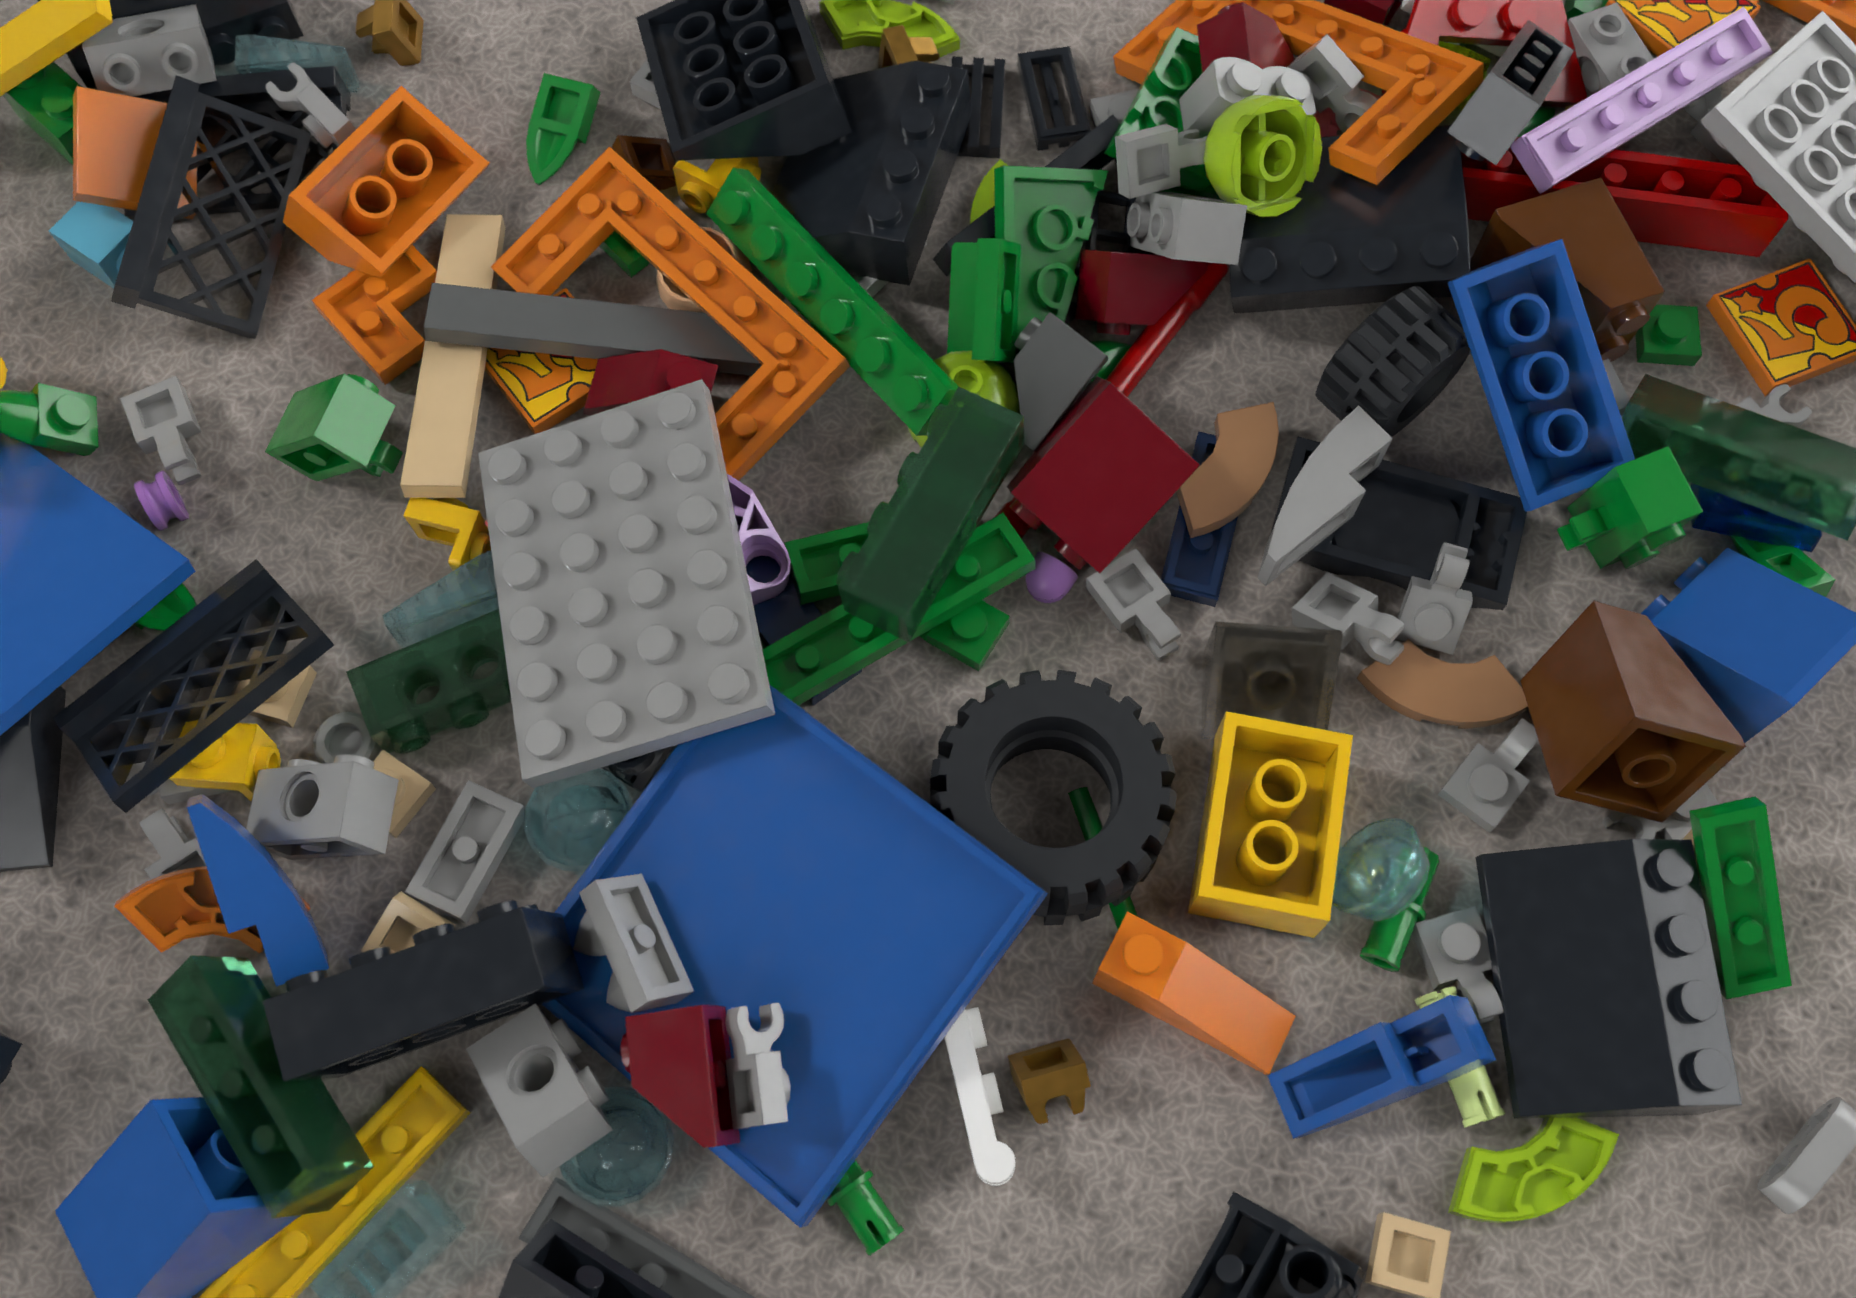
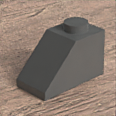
M1049 312L1043 322L1034 317L1014 343V346L1021 350L1014 359L1024 444L1033 451H1036L1109 359L1105 353L1051 312Z

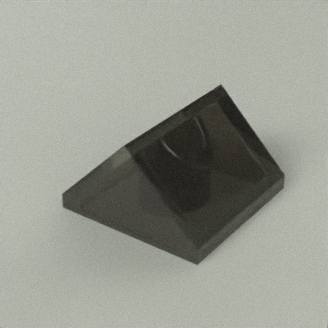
M1215 621L1203 653L1202 739L1215 738V734L1226 711L1328 730L1343 638L1341 630Z

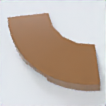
M1274 402L1217 413L1214 423L1216 445L1213 453L1176 491L1190 538L1212 532L1234 520L1247 509L1263 487L1271 471L1278 446L1279 428Z
M1408 639L1402 643L1404 645L1402 653L1390 665L1375 661L1363 669L1357 677L1361 684L1379 701L1400 714L1419 722L1423 719L1439 724L1458 726V729H1472L1502 723L1529 709L1523 688L1495 655L1476 663H1448L1425 654Z

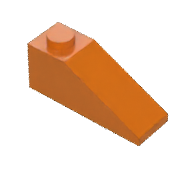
M1128 911L1092 984L1265 1075L1270 1074L1296 1017L1188 942Z

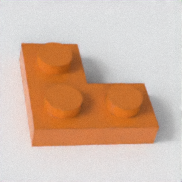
M412 245L381 278L353 270L312 299V302L324 319L381 382L386 385L422 359L425 340L400 313L431 291L432 283H435L437 270Z

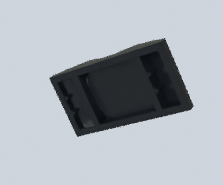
M1297 437L1271 532L1290 487L1309 456L1321 442ZM1382 459L1379 467L1358 482L1366 492L1354 516L1299 559V561L1322 571L1336 575L1370 577L1395 584L1407 591L1412 576L1430 581L1443 542L1468 549L1466 559L1470 563L1460 589L1472 592L1473 603L1471 608L1503 610L1509 598L1527 511L1524 510L1521 498L1518 496Z

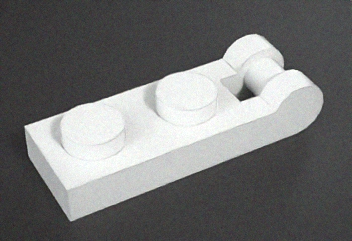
M979 1008L964 1009L945 1035V1041L976 1172L985 1184L1001 1186L1013 1177L1015 1156L1010 1147L996 1139L991 1115L1002 1113L1003 1107L994 1072L981 1075L975 1049L987 1046Z

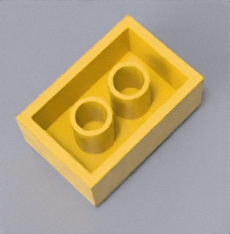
M1225 712L1214 738L1188 908L1189 914L1315 938L1330 922L1353 735Z

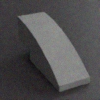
M1357 406L1329 432L1309 456L1290 487L1266 544L1257 578L1265 586L1354 516L1366 492L1358 482L1379 467L1393 439L1360 406Z

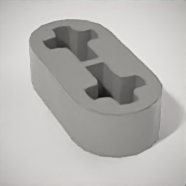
M1835 1097L1823 1104L1813 1113L1760 1178L1757 1189L1782 1212L1788 1215L1806 1205L1820 1191L1856 1146V1111L1840 1097Z

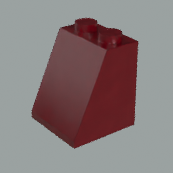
M1096 376L1007 485L1010 493L1016 498L1009 507L1035 531L1044 523L1058 535L1060 539L1054 545V548L1078 570H1081L1086 563H1089L1097 572L1101 573L1196 471L1200 464L1111 382Z

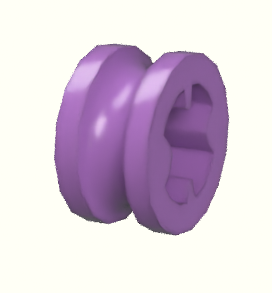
M163 470L155 474L156 479L152 483H145L143 480L134 483L135 492L143 509L154 526L160 531L168 528V521L172 518H178L180 521L189 519V514L179 491Z

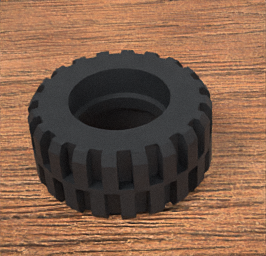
M1039 670L1020 673L1018 686L1009 688L1007 682L1001 679L986 687L985 700L979 703L976 699L970 698L958 710L956 726H946L938 742V757L932 762L930 776L931 806L1048 893L1033 914L1044 916V925H1063L1066 916L1077 914L1082 922L1099 916L1103 906L1112 903L1116 907L1131 896L1134 886L1139 881L1144 882L1154 867L1170 831L1169 825L1175 813L1177 792L1171 789V784L1176 774L1172 756L1161 754L1160 749L1164 737L1155 722H1149L1144 726L1140 723L1139 717L1142 707L1130 696H1125L1119 703L1109 696L1112 685L1098 678L1093 679L1091 687L1075 683L1076 672L1065 670L1057 671L1056 680H1041ZM1052 749L1073 754L1092 766L1104 780L1111 800L1108 819L1096 836L1075 846L1047 848L1028 843L1006 829L993 811L991 788L998 770L1014 757L1029 751Z

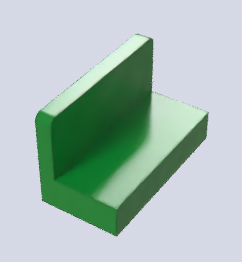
M978 238L977 243L956 242L953 244L947 354L957 351H972V360L1014 363L1016 358V346H1014V343L1017 339L1021 244L1000 238Z

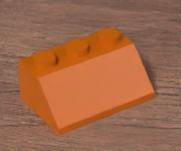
M400 86L289 194L283 223L328 261L381 278L488 168L489 162L406 89Z

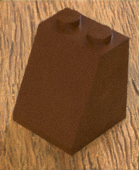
M1602 178L1495 209L1470 259V271L1530 248L1563 239L1602 360L1609 359L1612 362L1623 356L1629 350L1628 344L1639 328L1649 321V314L1665 290Z
M1593 601L1520 680L1555 795L1663 823L1746 747L1742 736L1646 615Z

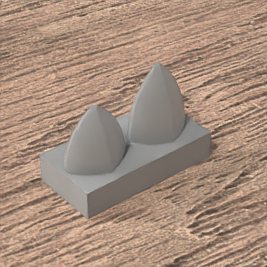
M642 874L598 879L579 892L586 912L580 921L573 950L585 955L607 956L613 970L607 990L606 1002L617 1009L635 1013L678 1003L694 992Z

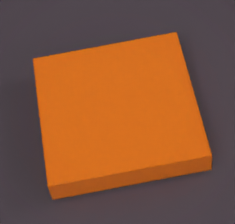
M76 87L73 94V201L137 210L168 103L85 87ZM197 142L192 157L197 156ZM197 168L187 172L186 179L197 195ZM181 193L177 209L189 204L183 193ZM194 213L184 218L193 220L196 214Z

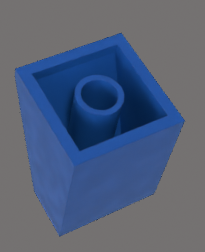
M1728 547L1710 564L1699 557L1674 581V584L1682 591L1671 602L1660 594L1641 613L1646 615L1739 732L1744 743L1794 707L1856 644V612Z
M259 1094L149 1100L59 1205L55 1213L97 1298H192L309 1210L318 1199Z

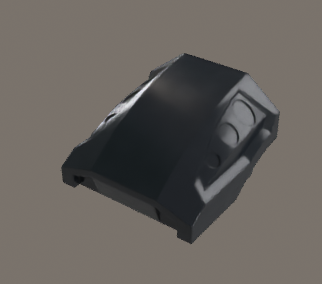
M1233 1192L1227 1202L1230 1209L1223 1225L1190 1285L1181 1296V1298H1357L1364 1272L1359 1265L1328 1248L1294 1224Z

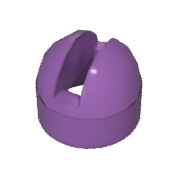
M1037 552L1034 557L1035 570L1026 574L1027 589L1037 601L1044 603L1059 601L1069 593L1078 576L1070 567L1055 557L1044 552Z

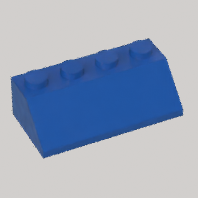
M1563 239L1530 248L1447 282L1525 511H1532L1592 487L1614 467L1635 459Z

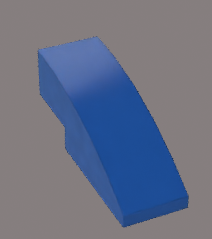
M200 794L190 797L187 810L228 934L256 925L276 987L285 984L286 981L313 971L330 969L327 953L310 912L292 881L267 849L233 816L206 796Z
M1449 995L1391 1023L1379 1022L1267 1076L1292 1137L1301 1138L1416 1095L1497 1059L1468 998Z

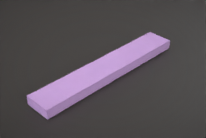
M1742 7L1522 135L1512 143L1510 148L1541 194L1771 55L1773 51L1747 10Z

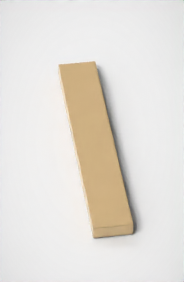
M447 214L435 283L497 290L498 275L491 266L502 256L506 229L503 216ZM425 341L400 483L404 497L466 498L488 347Z

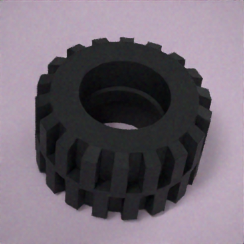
M1414 286L1398 293L1373 311L1339 347L1322 373L1316 390L1317 399L1341 421L1357 406H1360L1391 437L1394 436L1430 405L1449 384L1467 359L1470 348L1461 322L1419 286Z

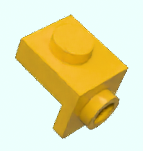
M758 157L715 159L707 171L687 161H677L673 171L681 200L695 212L706 213L733 167L749 170L760 181L761 168L759 167Z
M456 498L409 499L403 516L416 535L421 539L453 546L448 560L450 567L461 583L474 585L479 569H487L492 561L488 527L484 524L485 519L480 511L470 509L465 503Z
M199 720L186 722L179 737H183L196 727ZM237 723L169 779L177 786L240 791L249 801H252L258 770L280 768V752L276 743L258 724Z

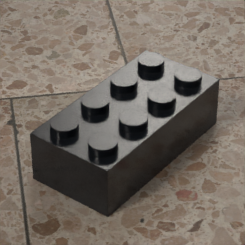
M516 900L505 901L479 910L476 913L478 923L456 931L451 923L431 927L414 934L412 938L415 946L393 954L390 947L372 949L349 959L351 969L328 977L327 970H318L286 981V993L263 1001L283 1081L342 1077L525 1011L535 1003L538 1006L584 989L562 914L539 910L537 904L518 908Z

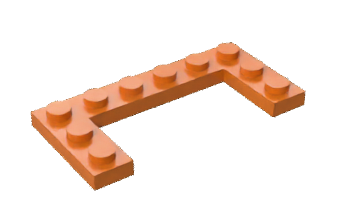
M1175 0L1113 56L1116 74L1142 84L1165 40L1177 27L1198 36V24L1218 15V12L1223 7L1241 2L1274 19L1294 55L1300 56L1328 34L1364 75L1361 81L1387 91L1329 146L1331 166L1375 185H1378L1483 82L1484 69L1483 62L1316 0Z
M609 146L491 268L515 292L551 296L615 230L762 364L715 413L726 472L739 481L834 384L850 365L840 352Z

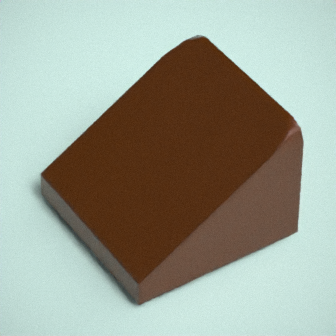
M617 135L611 148L655 188L661 191L677 186L673 171L676 163L667 139Z

